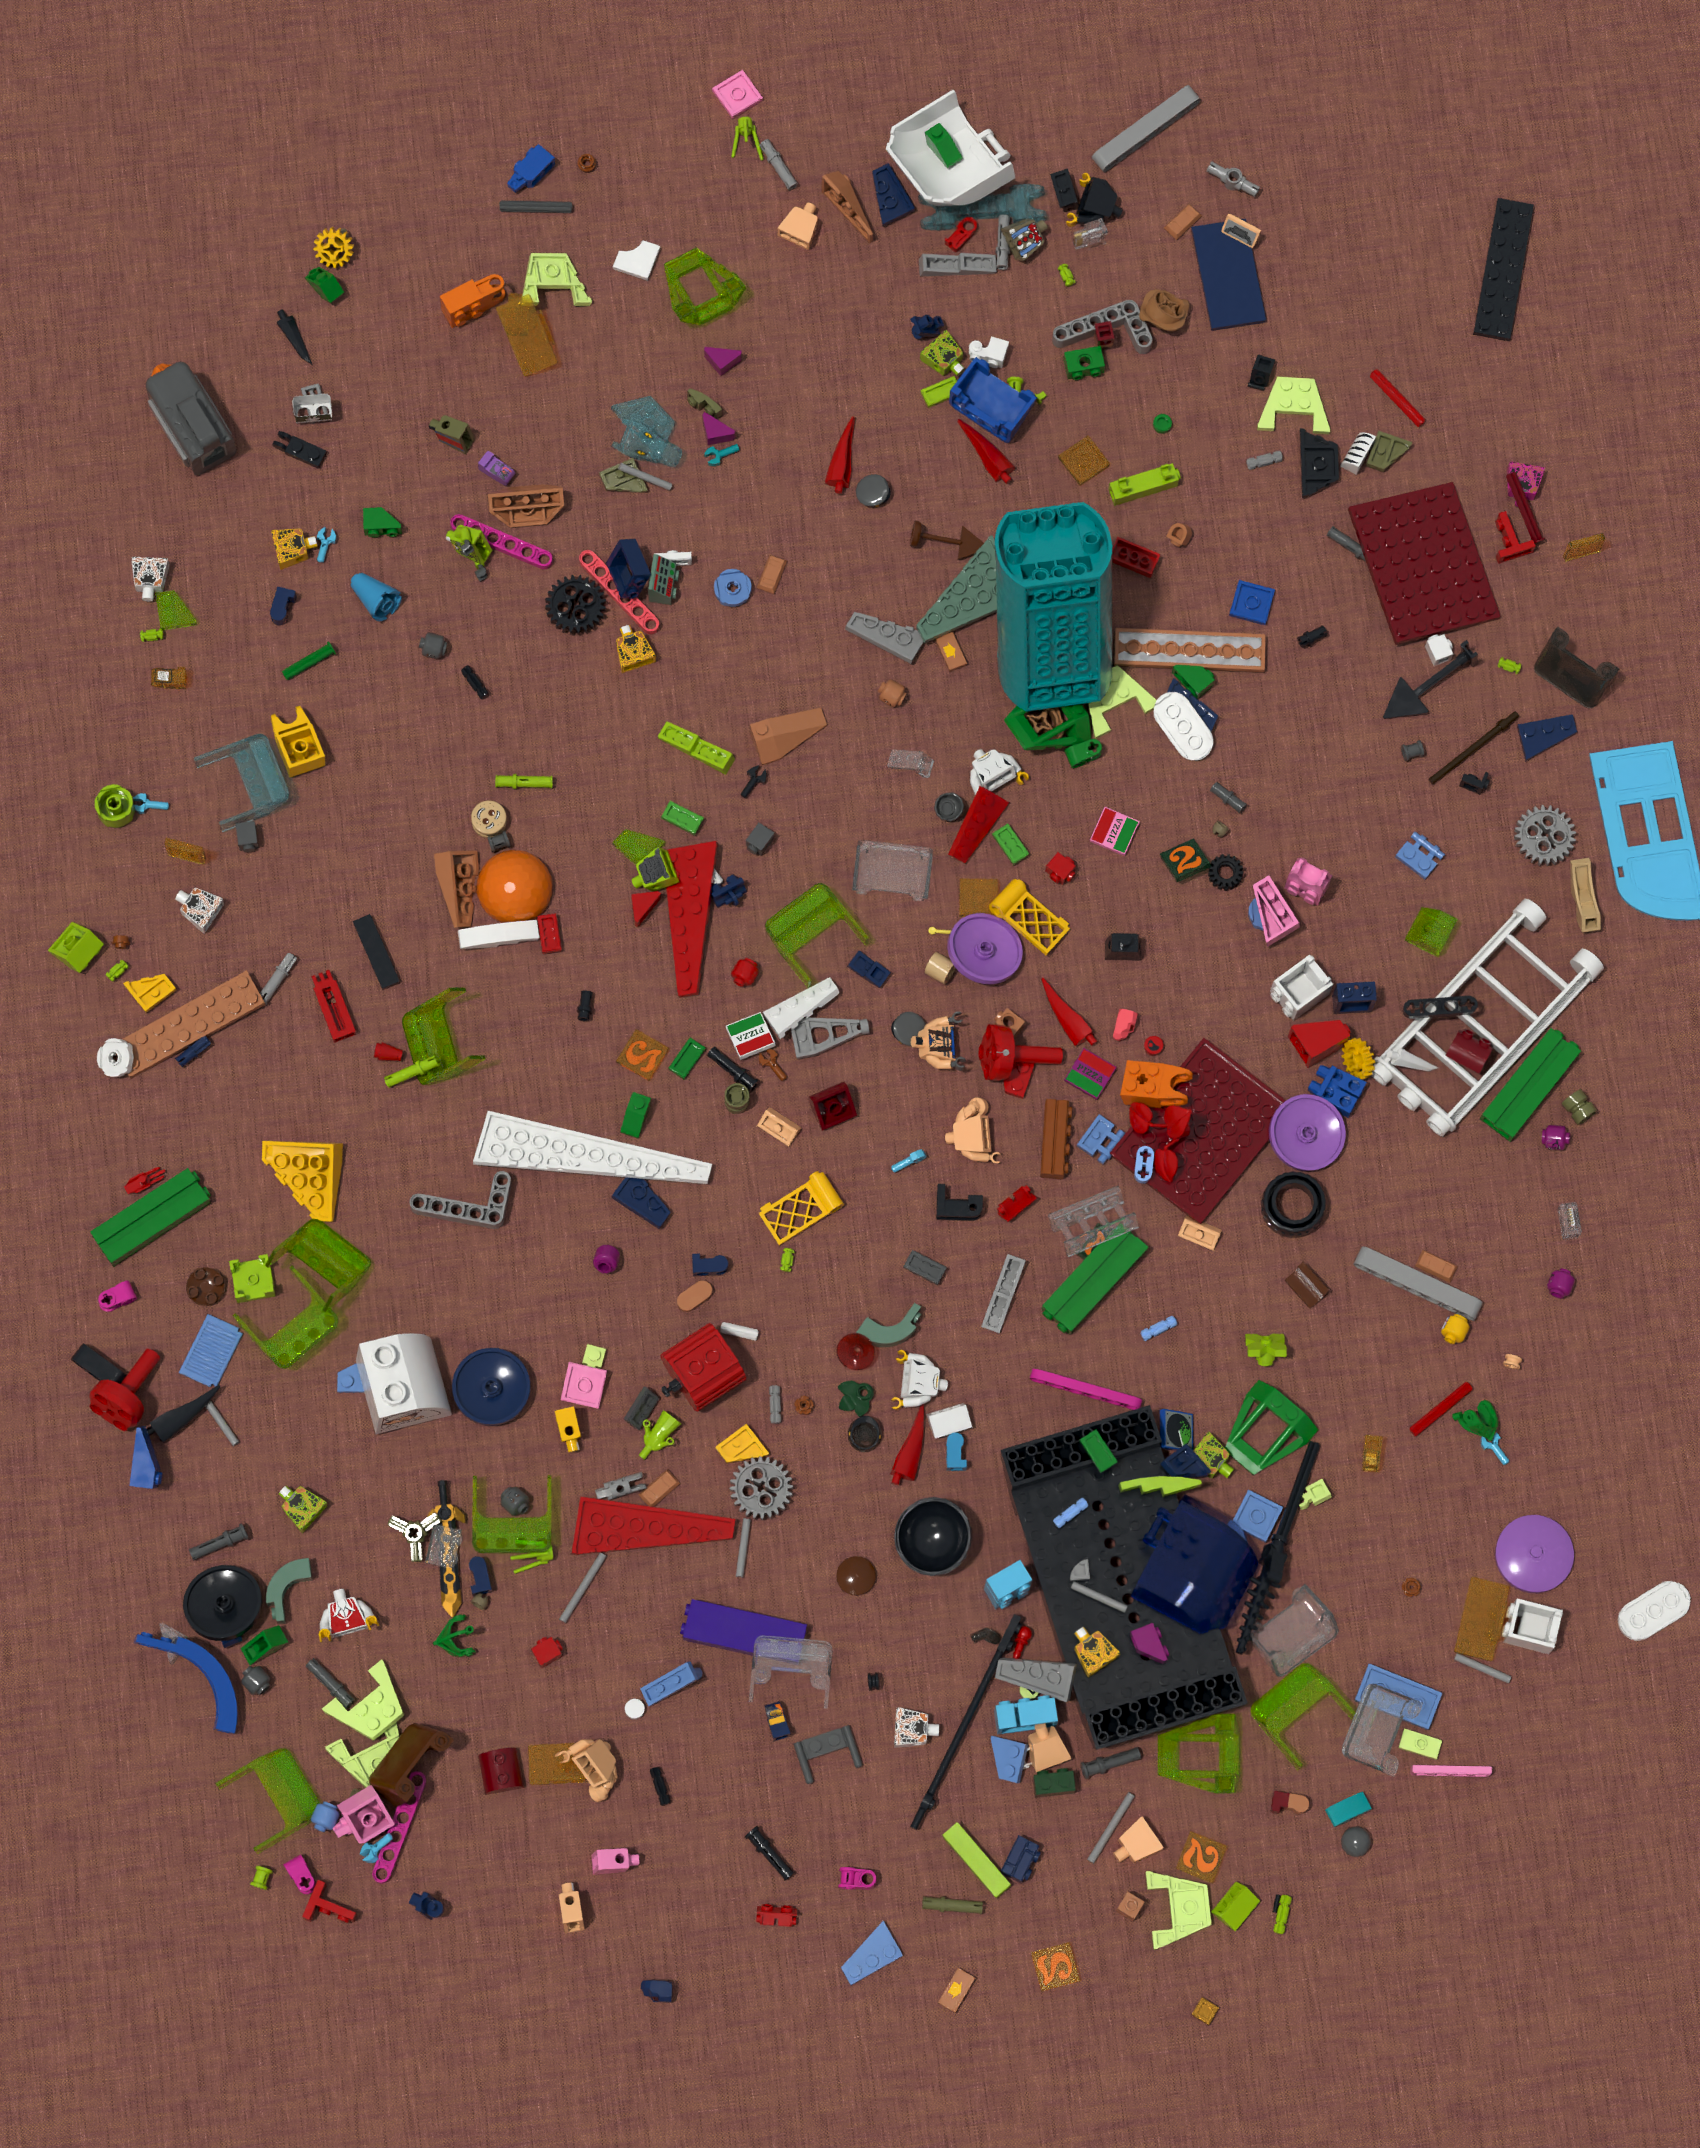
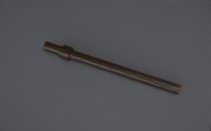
M1514 711L1505 719L1498 721L1494 728L1428 779L1432 785L1435 784L1494 736L1508 729L1509 725L1519 718L1518 713Z

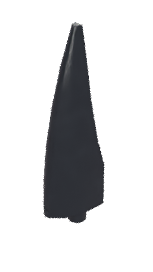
M217 1385L197 1399L165 1412L151 1421V1426L147 1428L149 1436L156 1432L163 1443L173 1437L203 1410L219 1390L220 1385Z

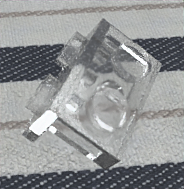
M433 1524L425 1563L443 1568H453L458 1561L457 1550L462 1542V1530Z

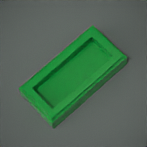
M689 1038L668 1070L685 1080L706 1048L692 1038Z
M1097 1430L1079 1440L1100 1473L1118 1463Z

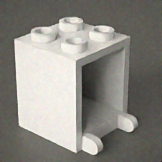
M1310 955L1274 980L1270 990L1272 999L1276 1003H1280L1283 1007V1013L1288 1018L1291 1017L1293 1021L1327 997L1333 986L1332 979L1326 976L1314 961L1315 958Z
M1517 1598L1514 1603H1510L1506 1611L1505 1617L1509 1619L1502 1629L1503 1643L1550 1654L1557 1641L1556 1638L1563 1610ZM1518 1616L1521 1617L1519 1623L1517 1634H1514L1513 1630L1516 1622V1617Z

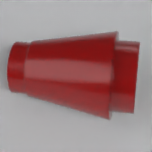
M384 1042L376 1043L373 1058H378L381 1061H401L403 1050Z

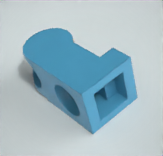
M956 1432L951 1433L947 1437V1471H966L967 1460H961V1449L964 1439L961 1434Z

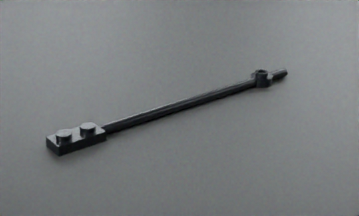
M1016 1614L1013 1615L910 1825L914 1830L918 1829L927 1809L932 1810L936 1802L933 1799L936 1790L995 1673L998 1660L1002 1658L1005 1651H1010L1014 1643L1011 1639L1014 1633L1018 1635L1023 1625L1019 1623L1021 1617Z

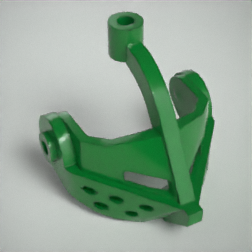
M1483 1400L1478 1404L1477 1410L1480 1418L1471 1409L1465 1411L1464 1414L1462 1412L1453 1413L1454 1421L1458 1420L1465 1430L1485 1437L1489 1441L1494 1439L1496 1428L1498 1427V1417L1488 1400Z
M460 1614L450 1619L433 1642V1645L439 1646L455 1657H470L475 1654L476 1650L473 1647L459 1649L452 1641V1638L463 1634L470 1635L474 1631L472 1626H467L464 1630L450 1634L451 1626L465 1621L466 1615Z

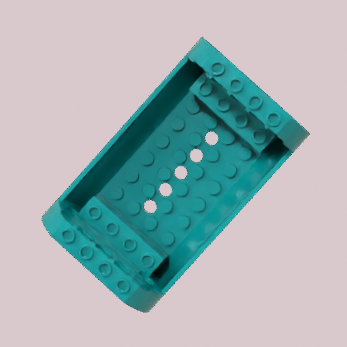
M1084 502L1007 512L1001 519L995 534L997 661L1001 686L1008 698L1024 711L1101 701L1106 695L1112 679V540L1108 526L1101 515Z

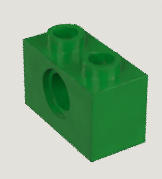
M1101 346L1064 352L1063 361L1067 379L1080 380L1085 376L1097 377L1104 373L1105 364ZM1086 362L1089 364V366L1083 367L1080 365V363Z

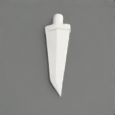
M1399 1048L1397 1052L1391 1050L1387 1052V1057L1392 1059L1391 1064L1395 1066L1423 1071H1431L1438 1068L1402 1048Z

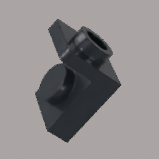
M1257 355L1250 382L1267 387L1275 359Z
M1485 772L1482 781L1475 775L1464 774L1459 786L1480 795L1482 789L1486 790L1490 779H1487L1489 773Z

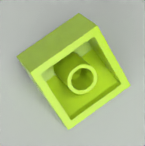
M71 922L48 951L70 969L80 973L88 966L90 960L100 952L104 943L89 929Z

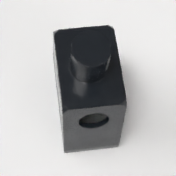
M1110 934L1105 940V960L1141 961V940L1139 934Z

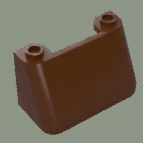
M414 1723L409 1725L369 1777V1784L395 1807L407 1803L415 1791L414 1783L407 1778V1775L423 1754L429 1750L436 1752L445 1751L454 1739L443 1731Z

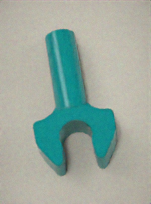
M737 444L722 450H716L712 446L706 450L704 456L714 455L716 458L708 461V465L719 466L722 457L740 450Z

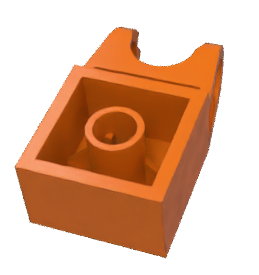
M492 274L476 282L472 279L440 295L441 310L451 328L460 327L467 320L480 317L483 312L503 301L505 298L504 280L500 275ZM497 279L501 284L490 285V282ZM501 291V296L498 298H494V296Z
M1127 1060L1120 1096L1124 1105H1131L1134 1102H1141L1148 1107L1156 1108L1185 1105L1188 1103L1187 1095L1173 1089L1180 1082L1192 1080L1193 1073L1188 1069L1164 1063Z

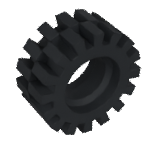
M1221 854L1220 857H1215L1214 861L1212 860L1208 872L1210 883L1213 882V886H1218L1219 890L1224 888V891H1228L1229 888L1232 890L1235 886L1237 887L1243 876V865H1240L1241 861H1237L1235 856L1233 858L1230 857V854H1227V856ZM1222 866H1228L1232 869L1233 875L1228 879L1220 877L1218 870Z

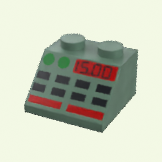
M658 554L653 555L648 588L649 602L671 605L672 599H676L677 588H674V582L679 579V570H676V563Z

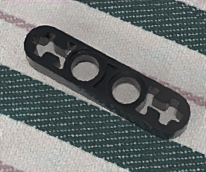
M1472 996L1413 999L1405 1002L1402 1011L1404 1016L1410 1019L1470 1015L1477 1009L1478 1002ZM1458 1001H1460V1005H1465L1467 1001L1473 1004L1471 1009H1468L1467 1006H1461L1460 1011H1458ZM1446 1002H1452L1455 1006V1009L1453 1011H1447L1444 1007V1004ZM1428 1003L1434 1004L1436 1011L1428 1012L1425 1005ZM1420 1004H1422V1013H1420V1009L1415 1010L1414 1013L1407 1010L1410 1005L1413 1008H1419Z

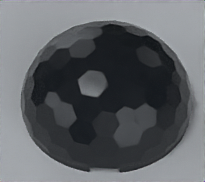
M937 1497L918 1500L905 1509L897 1521L894 1534L896 1550L903 1562L910 1569L928 1576L944 1575L959 1567L971 1550L973 1538L972 1528L964 1511L957 1504Z

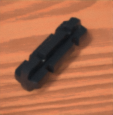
M469 665L465 666L461 670L463 676L467 677V681L474 691H477L479 698L484 699L489 695L486 687H483V683L473 673L472 668Z
M654 1767L650 1769V1774L654 1779L653 1783L659 1796L660 1804L665 1806L670 1804L671 1800L669 1795H667L668 1791L664 1779L661 1777L660 1768Z

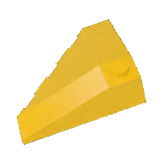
M262 1141V1161L266 1165L270 1164L277 1172L275 1176L284 1186L288 1185L294 1192L292 1196L297 1202L309 1209L311 1212L309 1216L314 1221L332 1222L342 1167L343 1143Z

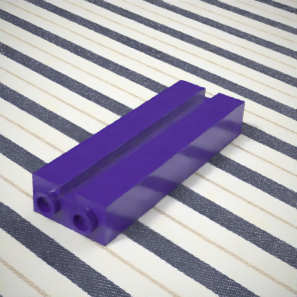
M694 1599L691 1600V1604L686 1605L684 1615L688 1616L687 1622L682 1623L680 1631L684 1641L799 1665L807 1624Z

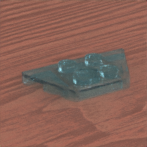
M651 396L611 406V410L659 460L673 431L675 421ZM643 433H650L653 439L646 437Z

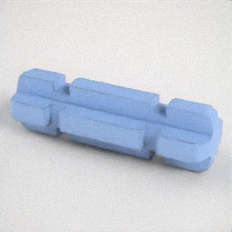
M1170 1316L1165 1321L1162 1320L1150 1326L1149 1329L1142 1330L1140 1333L1144 1341H1147L1152 1336L1155 1337L1167 1331L1168 1328L1175 1327L1177 1321L1174 1316Z
M1084 1498L1079 1499L1076 1504L1062 1512L1061 1516L1058 1515L1054 1518V1524L1061 1528L1065 1525L1066 1521L1069 1522L1081 1510L1083 1511L1088 1507L1087 1501Z

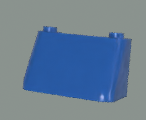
M977 357L974 358L952 387L949 395V404L955 410L1006 443L1012 440L1037 400L1032 391L1021 390V392H1018L991 374L988 362Z

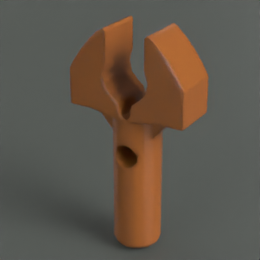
M765 1050L770 1055V1061L764 1059L762 1054L759 1053V1064L762 1068L769 1066L777 1077L784 1081L787 1076L775 1062V1059L778 1057L775 1050Z

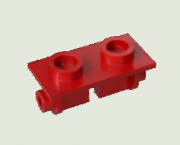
M1027 1185L1021 1186L1012 1194L1015 1198L1014 1201L1008 1197L998 1205V1215L1009 1222L1023 1209L1030 1206L1037 1197L1030 1192L1031 1189Z
M762 1904L757 1906L756 1922L760 1923V1925H774V1918H778V1926L792 1927V1925H796V1917L793 1916H797V1909L789 1905L773 1907L771 1904Z

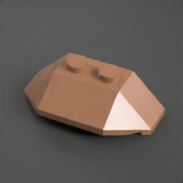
M541 484L508 487L488 493L489 512L509 527L548 524L560 509L564 507L563 487Z

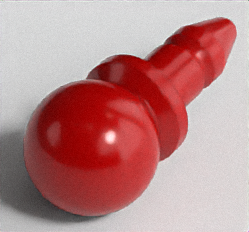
M1027 1626L1020 1628L1015 1639L1017 1644L1013 1653V1659L1020 1658L1024 1646L1028 1645L1027 1641L1032 1637V1630Z

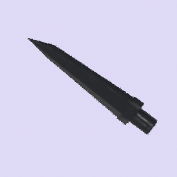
M283 309L279 310L277 314L280 320L276 322L278 327L283 331L301 359L312 364L293 315L287 317Z

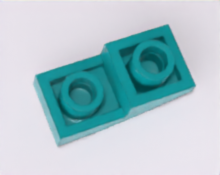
M1362 1791L1326 1808L1325 1811L1333 1826L1336 1827L1369 1812L1372 1808Z

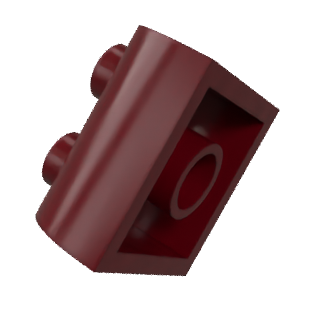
M1468 1029L1459 1030L1445 1056L1480 1073L1493 1050V1047L1490 1046L1491 1042L1485 1038L1480 1040L1474 1038V1033Z
M844 1081L808 1097L814 1116L822 1131L857 1116L849 1088Z
M517 1748L496 1749L478 1755L485 1795L524 1788Z

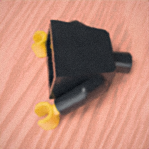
M1083 173L1082 178L1086 180L1080 179L1079 184L1085 187L1076 212L1078 217L1073 213L1067 214V218H1073V220L1066 221V224L1070 227L1075 226L1077 222L1078 224H1098L1109 219L1111 215L1119 218L1123 208L1115 205L1118 196L1109 183L1104 179L1090 178L1088 173Z

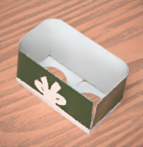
M328 394L296 396L293 398V413L296 423L332 420L331 398ZM320 406H326L329 409V414L317 415L316 410ZM301 408H308L311 415L298 417V411Z

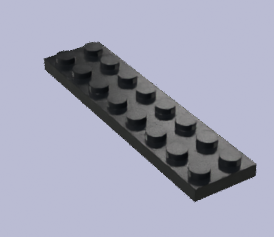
M1502 198L1497 199L1473 335L1510 341L1534 204Z

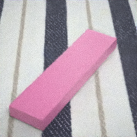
M1412 1765L1410 1768V1775L1489 1777L1492 1774V1767Z

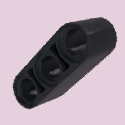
M84 1343L71 1358L75 1364L98 1381L111 1380L121 1384L126 1377L121 1370Z

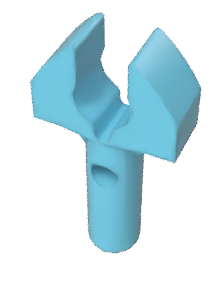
M326 527L322 528L317 534V540L321 541L317 561L323 563L325 560L328 545L331 543L335 544L337 539L332 529L330 537L325 540Z
M140 793L133 797L134 801H142L144 803L141 806L134 805L135 811L139 814H145V810L148 808L168 810L169 808L168 802L149 801L147 794Z
M917 1150L906 1159L892 1165L891 1169L893 1172H897L912 1163L921 1162L927 1156L924 1150Z
M1495 1433L1492 1443L1487 1442L1485 1437L1481 1436V1447L1484 1450L1487 1448L1492 1449L1501 1463L1506 1465L1509 1459L1498 1446V1440L1501 1439L1498 1433Z
M388 1833L374 1845L366 1842L360 1851V1855L365 1857L362 1860L367 1863H375L379 1859L377 1856L378 1851L393 1840V1836Z

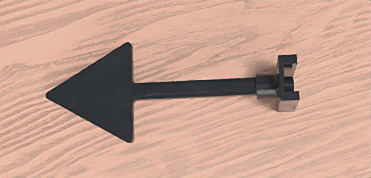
M1467 640L1460 644L1461 653L1455 657L1456 659L1415 690H1412L1405 680L1400 677L1383 718L1390 719L1427 714L1428 709L1418 697L1460 665L1463 666L1468 662L1471 667H1474L1478 664L1477 652L1473 653L1469 649V642Z

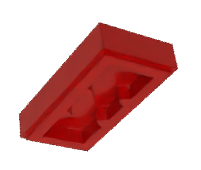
M556 913L537 916L542 954L561 952Z

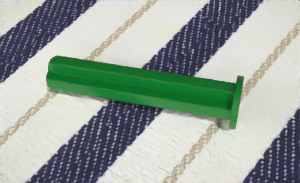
M328 641L327 645L284 669L282 674L286 680H289L328 656L336 655Z

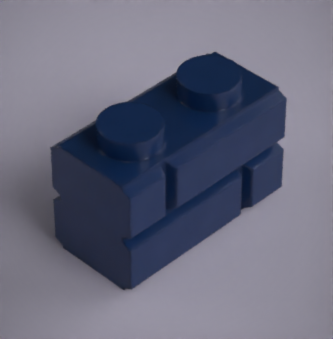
M1018 1835L1001 1869V1874L1019 1883H1022L1023 1879L1027 1881L1032 1872L1029 1869L1032 1861L1036 1863L1041 1854L1038 1851L1040 1846Z

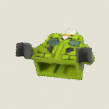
M459 525L455 531L449 530L446 534V540L452 543L458 554L474 561L476 568H478L474 572L479 581L487 578L488 575L484 568V563L493 550L483 532L463 525Z

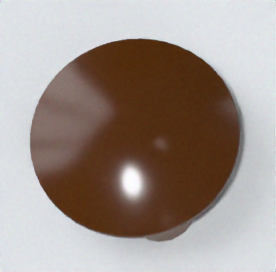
M209 1267L197 1268L187 1280L186 1291L194 1303L201 1306H209L221 1299L225 1291V1282L217 1270Z
M854 1556L845 1559L839 1565L836 1578L843 1592L850 1595H862L871 1590L875 1583L876 1574L873 1565L867 1559Z

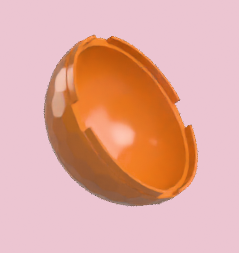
M508 850L494 855L484 864L477 879L476 891L482 908L493 919L501 923L529 921L536 919L547 908L552 896L553 883L547 867L538 857L522 850Z

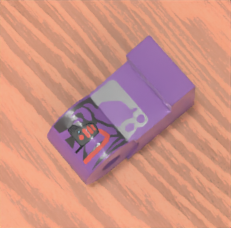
M487 451L478 462L480 471L505 486L516 474L511 467L496 458L490 451Z

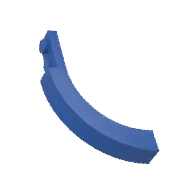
M141 1632V1635L137 1634L134 1639L135 1644L179 1655L192 1662L201 1670L209 1681L215 1697L216 1719L213 1730L235 1734L237 1725L235 1692L227 1673L215 1657L198 1644L181 1637H176L175 1643H172V1639L161 1637L160 1640L154 1639L150 1633Z

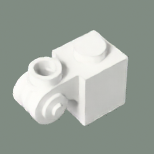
M991 336L989 345L986 348H982L980 341H972L969 345V360L973 361L977 357L988 362L991 368H1002L1008 351L1009 341Z

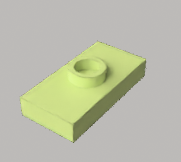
M1404 1728L1398 1748L1436 1760L1442 1740Z

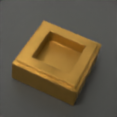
M1201 1998L1192 2016L1209 2025L1219 2007Z

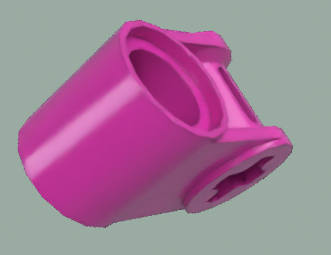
M129 1281L121 1282L115 1287L103 1291L98 1298L100 1308L105 1312H111L137 1300V1296ZM108 1298L111 1304L107 1305L104 1299Z
M300 1854L283 1864L299 1891L303 1894H311L316 1883L302 1855ZM304 1880H306L307 1882H309V1887H308V1888H306L305 1886H303V1881H304Z
M840 1867L841 1883L838 1885V1888L871 1890L876 1886L877 1879L873 1871ZM865 1875H871L873 1882L866 1885L862 1882V1878Z

